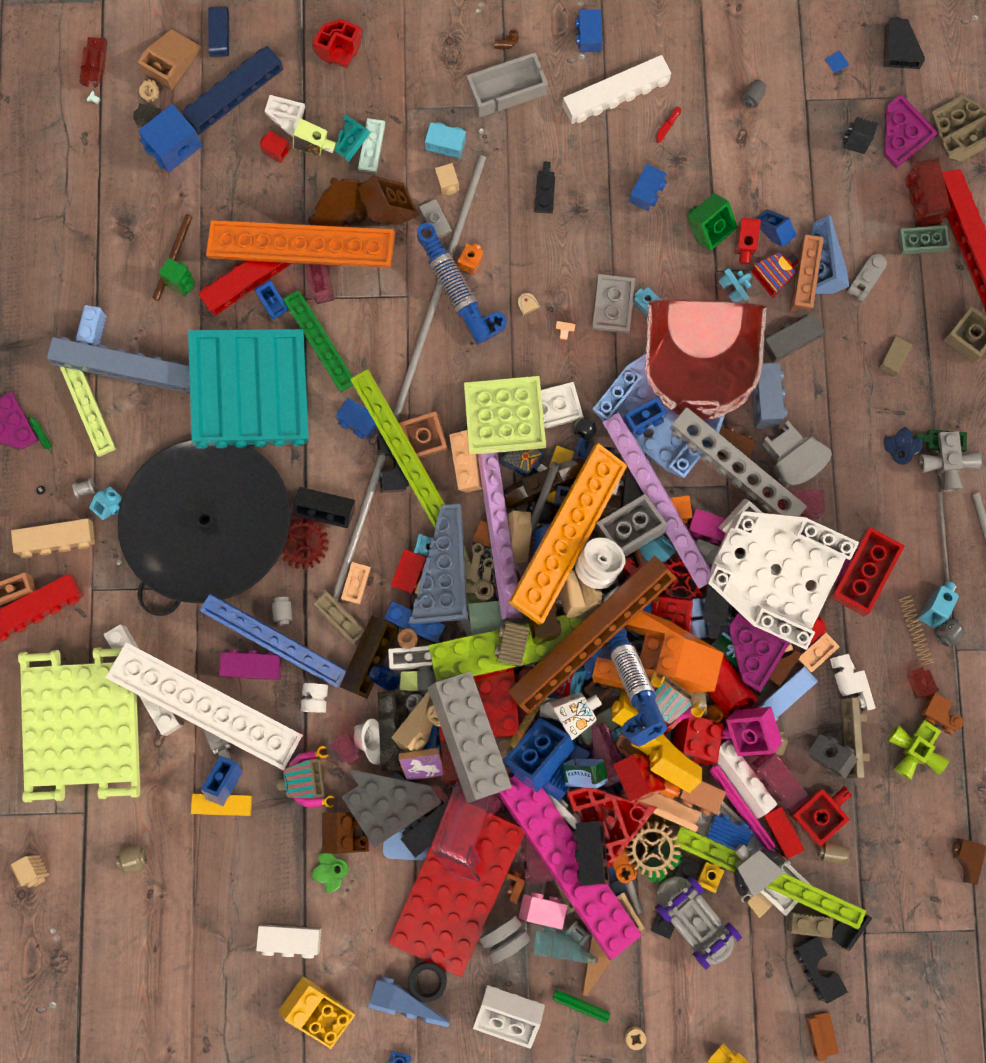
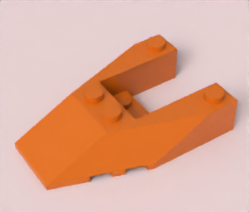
M643 610L624 626L627 632L645 636L640 660L649 680L652 678L653 673L657 672L656 676L658 678L665 674L689 693L715 692L723 652L671 621ZM597 657L592 674L593 682L625 690L613 661Z

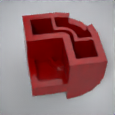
M337 19V21H331L327 24L324 23L312 42L313 50L325 62L331 65L335 63L348 68L353 56L356 57L361 44V27L342 19Z

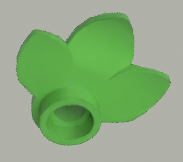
M321 853L318 855L320 865L313 870L311 877L316 882H325L326 892L332 893L341 887L342 878L348 874L349 866L344 859L336 858L333 854ZM337 865L341 868L340 872L336 870Z

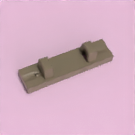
M859 698L841 699L844 744L855 751L854 755L858 759L846 778H864L863 762L870 761L869 753L863 754L861 722H867V714H860Z

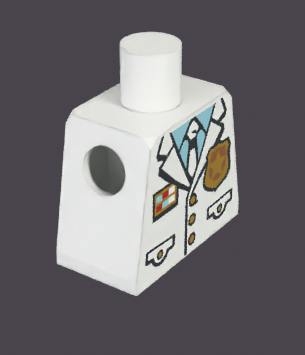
M581 692L550 703L565 732L570 735L571 740L575 739L597 720L592 710L602 705L597 695L586 700Z

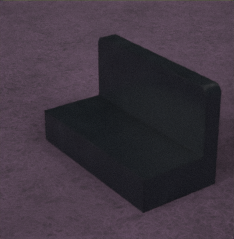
M865 914L859 930L838 920L833 928L832 938L830 939L843 949L850 951L872 920V917Z

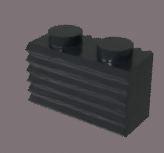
M859 117L855 119L854 123L850 122L842 139L845 142L844 148L865 154L874 138L878 125L877 122H870V120H863V118Z

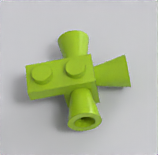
M922 720L911 738L897 725L890 733L887 741L905 748L902 753L906 757L894 768V771L902 777L912 780L917 763H926L937 775H940L949 763L948 758L933 752L936 748L933 744L941 731L926 720Z

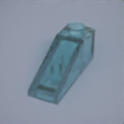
M543 926V929L536 930L534 955L589 964L598 963L597 957L563 932L555 931L554 927Z

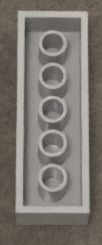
M464 673L435 682L429 686L428 691L467 804L512 788L472 673Z

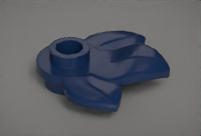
M903 427L897 432L895 438L886 436L884 446L886 451L893 455V459L897 464L905 465L911 461L912 456L921 451L923 440L913 439L910 430L907 427ZM901 452H905L903 458H899Z

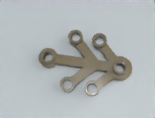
M476 543L472 547V564L470 565L465 558L466 579L472 580L476 586L466 585V593L476 594L478 599L486 601L494 594V587L490 583L494 562L491 558H486L483 561L485 569L481 580L478 572L481 556L485 553V547L480 543ZM477 547H481V551L476 553ZM489 561H492L491 567H487ZM484 588L488 589L486 594H482Z

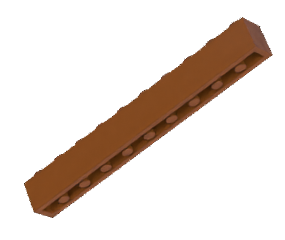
M654 556L508 691L509 694L525 712L530 714L665 590L676 577Z

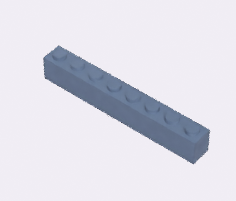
M52 337L47 360L51 365L190 394L189 366L182 365L179 361L172 360L168 362L156 356L149 358L137 352L130 354L126 353L123 349L116 348L111 350L104 345L92 346L85 341L73 342L66 337H59V339Z

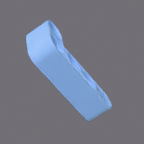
M804 666L757 708L771 707L777 721L778 717L814 686L818 680Z

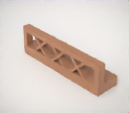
M805 234L801 241L790 312L796 313L798 308L813 309L824 237Z

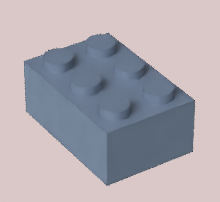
M780 363L757 364L750 374L755 429L778 428L785 417H787V407L783 405L785 388L782 387L781 382L784 379V371L780 369Z

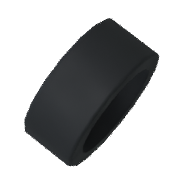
M427 961L419 963L413 968L409 976L408 986L410 993L421 1002L430 1003L436 1001L443 995L446 989L447 977L445 971L439 965ZM426 969L436 972L440 980L438 989L431 994L420 992L416 986L417 975Z

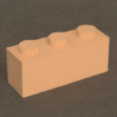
M468 430L449 434L458 490L469 493L483 489L478 455L469 454Z

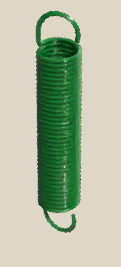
M31 415L32 418L29 419V424L45 450L48 449L52 454L50 450L52 445L37 419Z

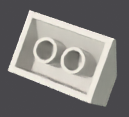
M487 985L473 1029L531 1049L541 1024L545 1005Z

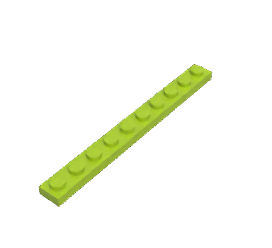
M367 369L350 380L435 528L441 505L445 504L370 371Z
M679 827L676 834L678 838L673 841V844L680 843L679 848L727 870L735 871L736 867L734 864L740 858L734 850L687 828ZM785 873L781 874L767 886V888L858 930L866 913L864 909Z

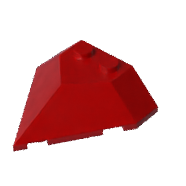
M582 787L567 792L573 811H578L582 823L593 821L604 823L608 864H612L617 859L619 854L657 809L656 806L639 801L629 802L628 798L595 788Z

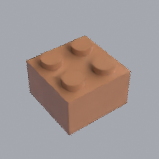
M436 411L400 422L402 430L419 459L449 450L440 417Z

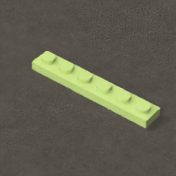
M60 366L97 456L100 457L116 450L84 371Z

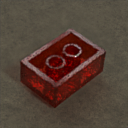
M939 158L918 161L905 178L906 187L910 191V204L914 207V220L917 222L918 227L940 225L951 211Z

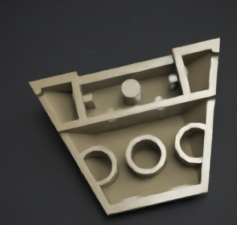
M963 95L931 113L948 157L958 161H964L986 149V110L981 108L982 105Z

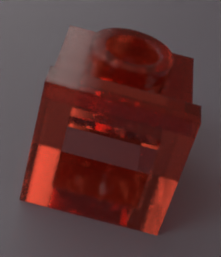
M922 667L913 670V675L907 676L916 699L939 692L930 669L924 670ZM922 678L925 679L926 685L922 684Z

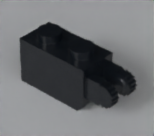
M709 584L703 619L706 623H710L708 633L710 639L713 640L720 637L722 626H727V622L731 623L733 611H729L730 603Z

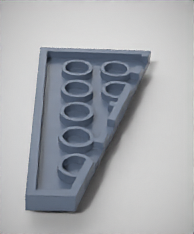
M461 504L441 505L435 526L436 530L430 544L429 555L426 558L419 583L418 595L413 605V613L409 620L410 625L468 619Z

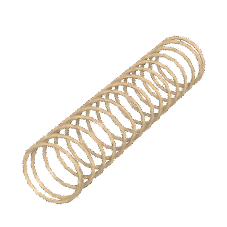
M912 595L898 599V602H906L901 600L912 597ZM920 652V653L917 654V656L926 655V654H921V653H923V652Z

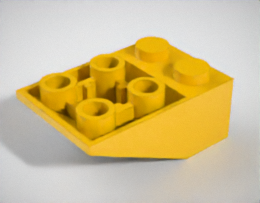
M304 976L279 1009L286 1022L332 1049L355 1016L352 1011Z

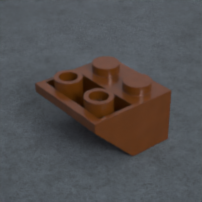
M351 812L322 813V853L369 852L368 838Z

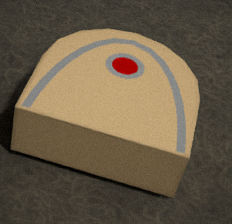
M530 293L522 294L518 299V307L523 316L540 307L536 298Z

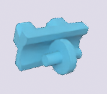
M729 268L725 270L726 274L719 280V283L724 290L732 284L735 286L736 290L728 294L732 302L735 304L743 299L745 301L748 300L750 297L741 285L744 284L747 289L752 286L749 282L752 278L751 274L744 275L742 271H739L737 275L740 279L737 280Z

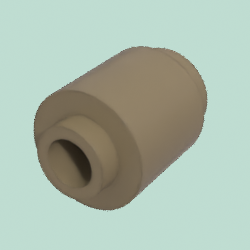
M826 841L822 846L818 847V856L821 857V861L847 863L849 848L845 847L844 844Z

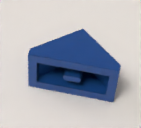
M270 279L254 289L258 299L273 320L289 310Z

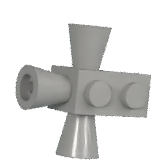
M959 431L940 432L938 434L940 453L936 456L920 454V472L925 473L937 469L938 475L945 474L944 492L962 490L963 486L958 472L964 468L979 470L982 464L981 454L979 451H974L962 455Z

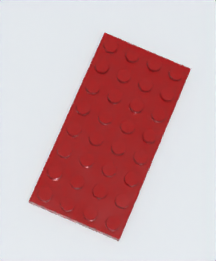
M453 795L388 944L422 960L433 962L442 969L462 977L525 834L523 829L516 823L472 803L467 804V801Z

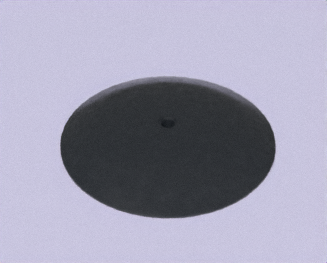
M192 439L184 440L168 446L151 457L141 466L129 482L123 494L118 513L117 527L120 547L124 558L135 575L145 585L162 596L186 603H204L210 593L222 600L229 599L243 593L258 583L277 562L289 534L291 523L290 501L284 482L277 470L263 455L249 446L237 448L235 445H227L226 448L208 446L207 448L199 449L196 446H192ZM210 518L209 523L202 524L204 519Z

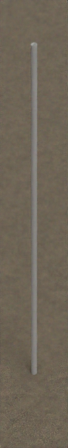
M480 155L448 248L452 257L454 256L486 157ZM438 280L393 412L397 421H399L443 289L442 284ZM386 455L378 456L332 597L337 602Z

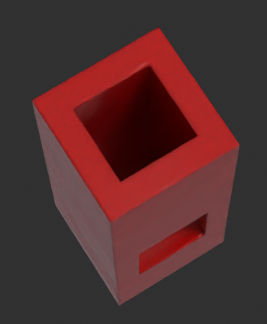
M775 806L766 815L762 816L783 857L788 860L805 851L782 807Z

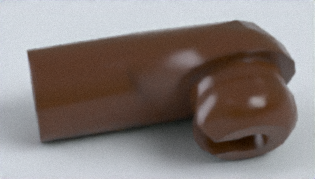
M511 30L505 40L495 39V49H511L519 40L518 32Z

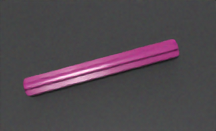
M718 765L713 766L709 770L721 789L726 792V796L746 824L749 825V828L761 845L772 850L775 847L772 839Z

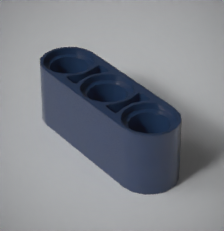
M227 6L208 8V48L210 57L229 56V10Z

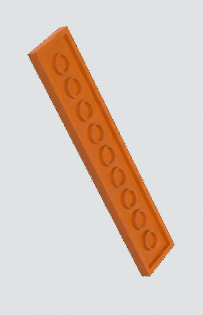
M211 220L206 256L209 259L391 268L395 231L394 229Z

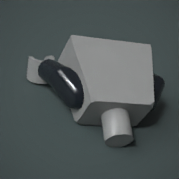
M744 844L736 847L734 852L740 859L734 864L736 867L734 881L738 891L737 895L741 902L744 903L743 899L746 896L752 898V895L753 897L783 874L785 872L783 869L784 865L787 863L791 865V862L778 852L767 848L759 850L757 847H754L749 851Z

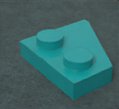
M345 115L343 119L345 126L339 132V139L334 151L349 162L371 132Z

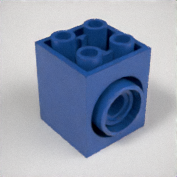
M173 104L138 130L141 137L139 141L144 146V150L149 156L154 157L156 164L161 169L165 168L168 173L203 146L196 130Z

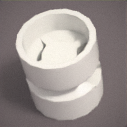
M303 683L302 695L305 698L301 700L300 711L326 713L327 702L324 698L328 695V685Z

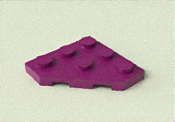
M902 94L887 105L885 116L884 157L897 169L938 134Z
M11 391L0 397V444L23 450L38 442L39 440L14 393Z
M737 612L728 629L741 680L757 692H761L790 642L753 626L742 614Z

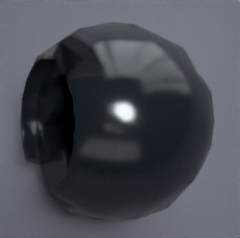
M586 417L579 418L573 426L574 434H578L586 441L592 439L597 431L596 424L589 422Z

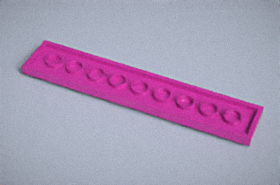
M515 775L509 779L512 788L499 792L498 795L518 825L523 829L526 837L609 960L614 959L642 936L608 885L581 886V882H578L577 879L579 862L576 861L575 850L578 848L573 832L543 788L535 792L524 785Z

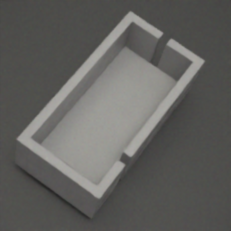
M536 52L467 75V87L479 118L495 113L496 108L500 111L545 96L548 93V83L543 70H541Z

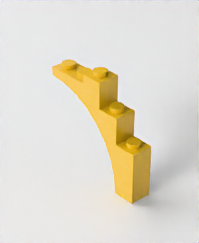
M620 689L619 701H615L611 711L612 721L623 727L627 720L639 713L632 706L626 691ZM664 734L643 746H635L631 743L633 747L650 756L651 771L688 793L702 782V767L681 753Z

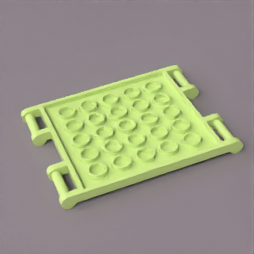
M97 647L93 649L95 664L62 666L59 650H52L49 653H19L24 792L22 798L25 803L32 802L33 800L49 799L63 801L65 799V785L99 783V799H106L112 796H131L132 798L140 796L137 694L107 679L106 676L114 662L104 663L103 657L118 656L122 648L102 649ZM51 660L52 666L29 667V662ZM131 782V788L108 789V783ZM56 785L55 791L33 792V786Z

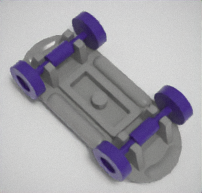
M676 876L669 877L658 887L656 894L658 904L654 908L667 923L671 922L695 951L692 955L705 970L710 967L709 964L723 962L730 956L733 950V938L738 942L742 939V936L730 922L724 924L701 896L704 889L693 876H689L687 879Z

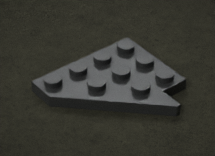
M356 770L349 772L358 786L342 796L374 848L442 803L429 785Z

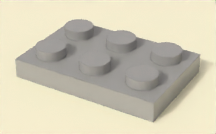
M598 274L592 330L629 334L635 278Z

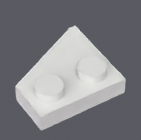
M270 95L265 108V114L293 138L298 121L302 119L305 104Z

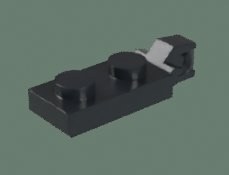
M544 161L543 172L538 171L535 198L536 213L553 214L555 172H550L551 162Z

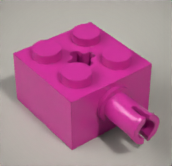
M771 707L735 710L726 719L728 727H724L721 740L732 739L737 757L774 754L782 744Z

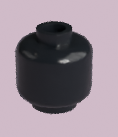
M539 497L535 500L532 499L527 507L526 512H531V517ZM546 500L538 521L539 524H547L555 518L556 511H554L552 502Z

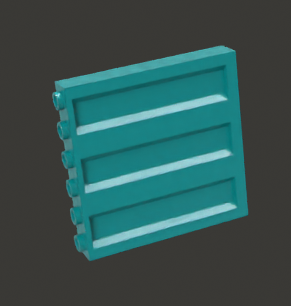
M303 329L188 330L192 446H196L199 449H204L208 446L226 448L227 445H235L237 448H243L247 445L265 447L266 444L282 447L285 444L304 446V443H308Z

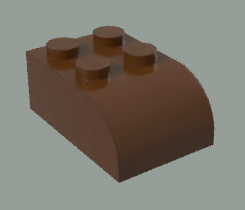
M373 175L357 187L360 199L368 210L367 214L374 221L397 225L412 220L419 215L404 183Z

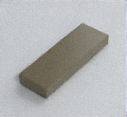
M326 590L312 603L352 645L362 637L365 629Z

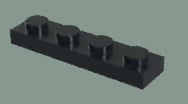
M682 856L680 858L682 862L677 866L673 877L687 879L689 876H693L695 878L701 864ZM657 913L651 931L670 939L675 927L671 922L667 923Z

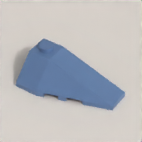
M828 215L814 222L811 232L812 236L824 237L815 294H834L849 287L847 268L832 218Z
M382 976V979L378 978L376 980L368 1008L393 1015L399 1011L406 1018L416 1019L417 1016H420L424 1022L449 1027L450 1020L425 1002L415 999L408 990L393 982V978Z

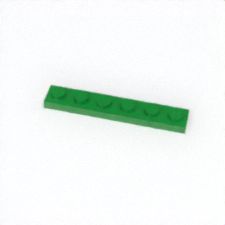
M297 290L283 299L284 303L300 329H303L305 337L340 393L354 386L350 380L353 378L352 374L301 292Z

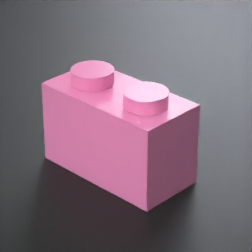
M532 892L531 896L523 895L519 919L558 929L563 928L568 905L560 903L561 899L549 896V900L543 899V894Z

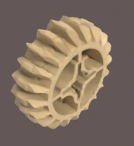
M647 822V829L644 830L642 826L641 832H637L635 839L631 840L633 844L626 846L627 848H632V852H626V855H633V859H630L629 863L632 864L636 861L637 865L633 869L637 870L639 867H642L641 875H644L645 871L648 870V877H652V871H656V877H660L659 870H662L666 875L668 874L665 869L667 866L671 870L674 869L673 865L670 864L671 861L678 863L679 860L673 857L674 854H681V852L674 850L675 847H680V843L673 844V841L678 837L677 835L669 836L673 832L672 829H669L667 833L664 832L665 824L661 826V829H658V822L654 823V828H651L650 822ZM651 832L662 834L655 842L648 841L643 835ZM666 840H668L670 845L668 859L661 853V846ZM638 841L642 842L646 849L641 859L638 858L636 851ZM661 841L658 845L659 849H657L661 858L654 853L650 855L648 853V845L645 842L654 846ZM651 857H656L663 864L658 867H649L644 863Z

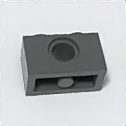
M820 734L807 752L815 762L844 779L858 761L854 755L855 751L845 744L844 746L839 745L838 741L830 735L825 737ZM837 752L834 757H830L832 753Z

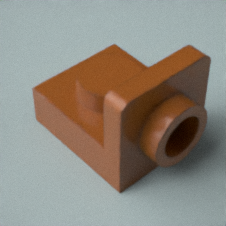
M512 870L511 873H507L506 877L516 881V884L511 883L507 895L510 896L509 901L517 904L526 880L522 878L523 874Z

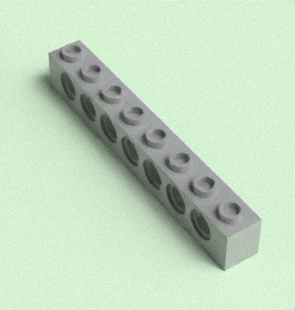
M686 407L669 429L674 437L684 440L690 450L701 454V458L706 463L713 464L719 474L722 476L726 475L731 479V483L735 487L742 488L747 492L748 498L758 501L765 512L799 517L807 507L689 408ZM687 428H693L696 435H690L687 432ZM702 440H708L711 444L710 448L704 447ZM717 453H724L725 460H720ZM733 464L740 467V473L733 471ZM748 476L755 479V485L748 483ZM763 489H767L770 492L769 498L763 495ZM778 501H782L785 504V510L778 508Z

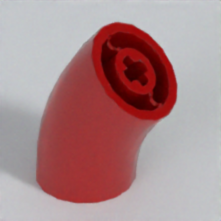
M723 654L715 692H707V694L727 719L735 710L753 708L757 703V697L750 687L742 682L738 671Z

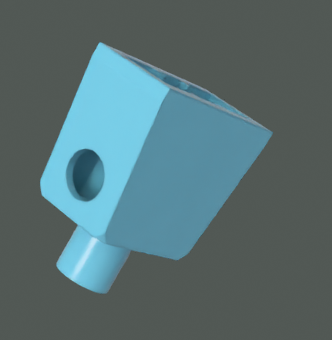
M946 581L943 586L936 589L929 597L917 619H920V621L934 629L947 621L959 598V595L954 592L956 585Z

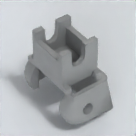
M789 421L784 424V428L781 430L783 433L773 441L766 437L761 445L763 450L775 462L772 472L775 474L778 483L784 488L807 482L827 465L832 456L831 450L814 439V437L803 438Z

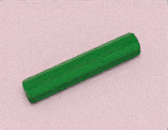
M555 990L552 999L555 1002L599 1021L607 1023L610 1018V1012L560 990Z

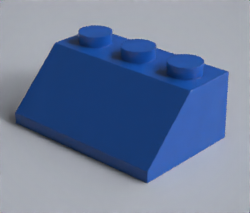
M539 718L502 761L524 785L538 792L575 748L570 735Z

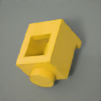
M704 861L696 881L701 887L716 893L724 870L720 869L721 866ZM710 872H714V879L708 878Z

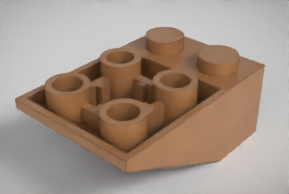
M171 29L145 50L137 64L143 74L173 90L202 49V46Z

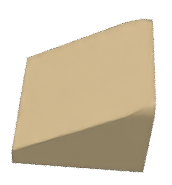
M760 892L753 897L752 895V898L749 897L745 900V903L758 918L762 917L773 905Z

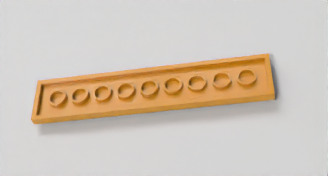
M599 443L593 446L508 601L509 604L538 625L544 623L627 467L624 462Z

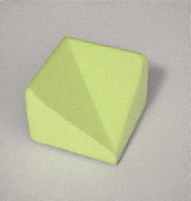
M419 671L401 672L400 691L420 692L417 686V672Z

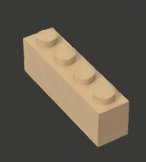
M88 518L11 530L13 553L20 556V558L32 557V554L36 553L48 555L52 553L51 551L55 550L68 552L74 547L87 549L90 548V545L95 544L93 522Z

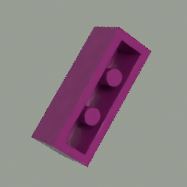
M227 649V653L221 652L219 676L281 680L282 657L272 651H266V654H258V651L246 650V654L238 653L239 650Z

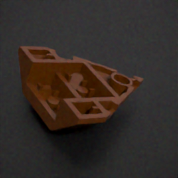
M332 177L330 180L331 185L322 194L314 208L316 213L309 217L307 220L308 224L315 226L351 227L354 223L363 221L366 215H368V210L360 199L357 187L364 182H360L359 179L342 178L340 181Z

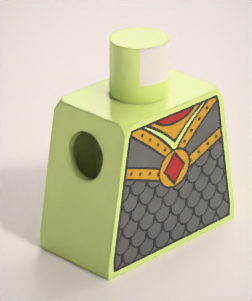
M299 119L293 134L292 148L316 156H321L323 150L333 153L336 142L327 139V131L303 119Z

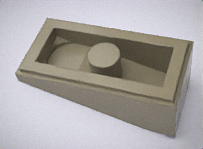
M895 336L879 368L896 377L913 344Z

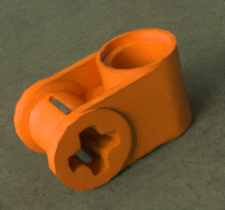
M627 847L623 849L612 863L616 876L622 883L633 881L638 874L637 870L633 869L635 862L629 863V860L633 859V855H626V852H632L631 848ZM630 870L631 874L629 876L623 875L624 871Z

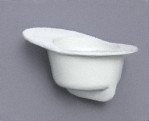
M371 718L364 724L354 726L355 746L365 751L367 758L372 764H381L386 757V744L379 723Z

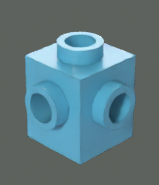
M111 487L99 490L94 495L89 509L104 520L111 515L119 513L122 496Z

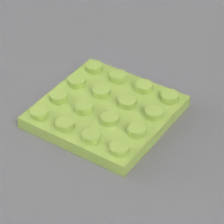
M540 376L464 383L469 454L546 448Z

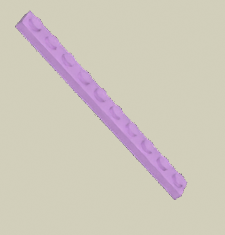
M618 412L604 421L603 424L642 492L647 495L668 524L666 533L698 589L709 584L711 568L623 416Z
M497 452L477 454L502 620L519 621L523 619L522 612L508 603L518 584Z

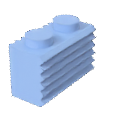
M84 305L76 342L85 341L92 346H96L101 342L103 328H105L103 325H105V318H107L101 308Z

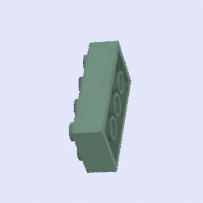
M947 225L903 228L898 232L900 255L946 252L950 248Z

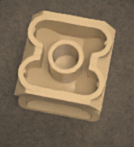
M571 570L558 597L567 618L580 617L586 620L588 616L602 605V594L599 589L585 585L578 578L576 572Z

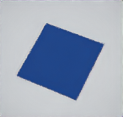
M840 51L825 59L834 73L850 65Z

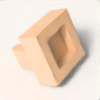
M557 321L556 329H561L560 339L567 340L568 332H574L576 324Z

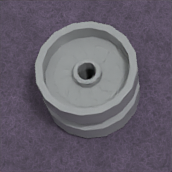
M516 915L499 923L479 938L484 948L497 944L488 954L493 964L514 955L531 941L525 930L513 934L521 926V922Z

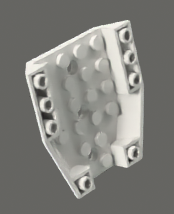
M742 511L729 527L713 560L708 583L753 626L807 650L815 634L812 627L845 559L851 560L859 542L805 517ZM740 547L743 548L745 551L744 556L736 558L735 550ZM773 564H779L780 571L777 574H771L770 567ZM809 580H814L815 587L812 590H807L805 587L806 582Z

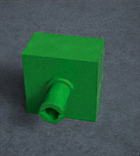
M715 193L699 206L695 205L693 208H690L687 215L696 242L710 251L738 228L729 201Z

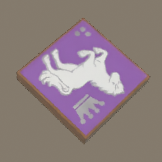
M439 748L399 754V762L407 781L446 775V769Z

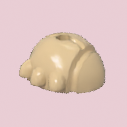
M144 80L139 88V94L148 103L150 101L154 102L158 98L159 88L154 80Z

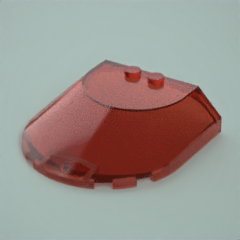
M671 299L648 301L645 368L649 385L655 396L659 397L661 403L678 415L687 407L702 420L725 416L724 414L734 409L736 410L743 405L756 388L761 375L766 305L746 302Z

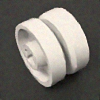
M595 538L590 540L580 553L575 563V571L578 578L585 585L595 589L608 588L622 571L625 565V555L615 542L607 538Z

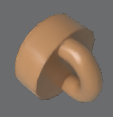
M406 628L399 632L397 640L402 648L411 649L417 646L418 637L414 630Z

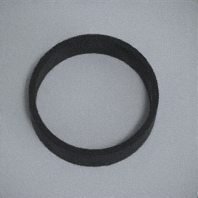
M141 582L138 587L137 597L139 604L150 614L156 616L168 615L174 612L181 603V601L176 600L170 609L164 612H152L143 603L142 592L145 584Z

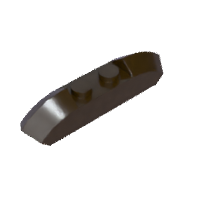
M578 458L560 463L549 493L556 491L558 485L568 486L574 483L585 460ZM550 468L507 487L503 491L505 506L508 509L516 508L539 497Z

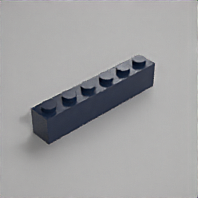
M268 46L259 49L252 58L245 60L239 68L231 71L225 79L215 83L212 89L201 94L194 103L188 104L182 111L185 119L200 135L284 70L281 60Z

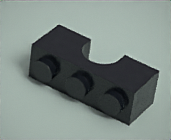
M380 433L376 437L378 455L389 456L393 461V469L391 471H383L379 474L381 493L404 492L406 487L409 486V482Z
M810 936L793 945L795 949L793 955L799 964H803L805 968L803 973L808 982L812 981L815 986L813 992L819 1001L822 1000L828 1004L848 993L838 973L834 971L827 975L819 973L818 962L828 954L817 936Z

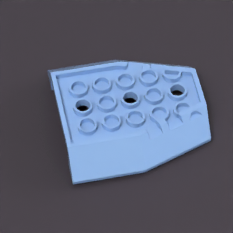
M676 334L627 365L595 405L593 411L604 422L618 412L624 417L626 413L659 397L667 411V415L663 419L664 422L656 427L651 425L647 428L652 430V437L647 438L643 434L639 436L635 434L634 437L643 453H646L649 459L665 471L685 478L702 455L697 451L690 450L684 440L674 437L669 429L670 426L687 407L719 433L737 378L724 368L718 371L690 350V343ZM691 371L696 372L698 379L691 380L688 377V373ZM673 400L676 407L669 409L666 407L665 402ZM687 428V432L690 435H696L693 428ZM702 440L703 446L708 448L710 446V442L708 440Z

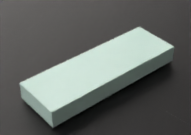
M367 118L366 128L371 133L362 144L358 172L377 173L385 121Z

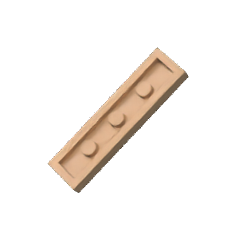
M623 788L620 796L628 798ZM659 793L647 799L638 800L639 802L656 806L657 809L653 814L697 832L699 826H696L701 812Z

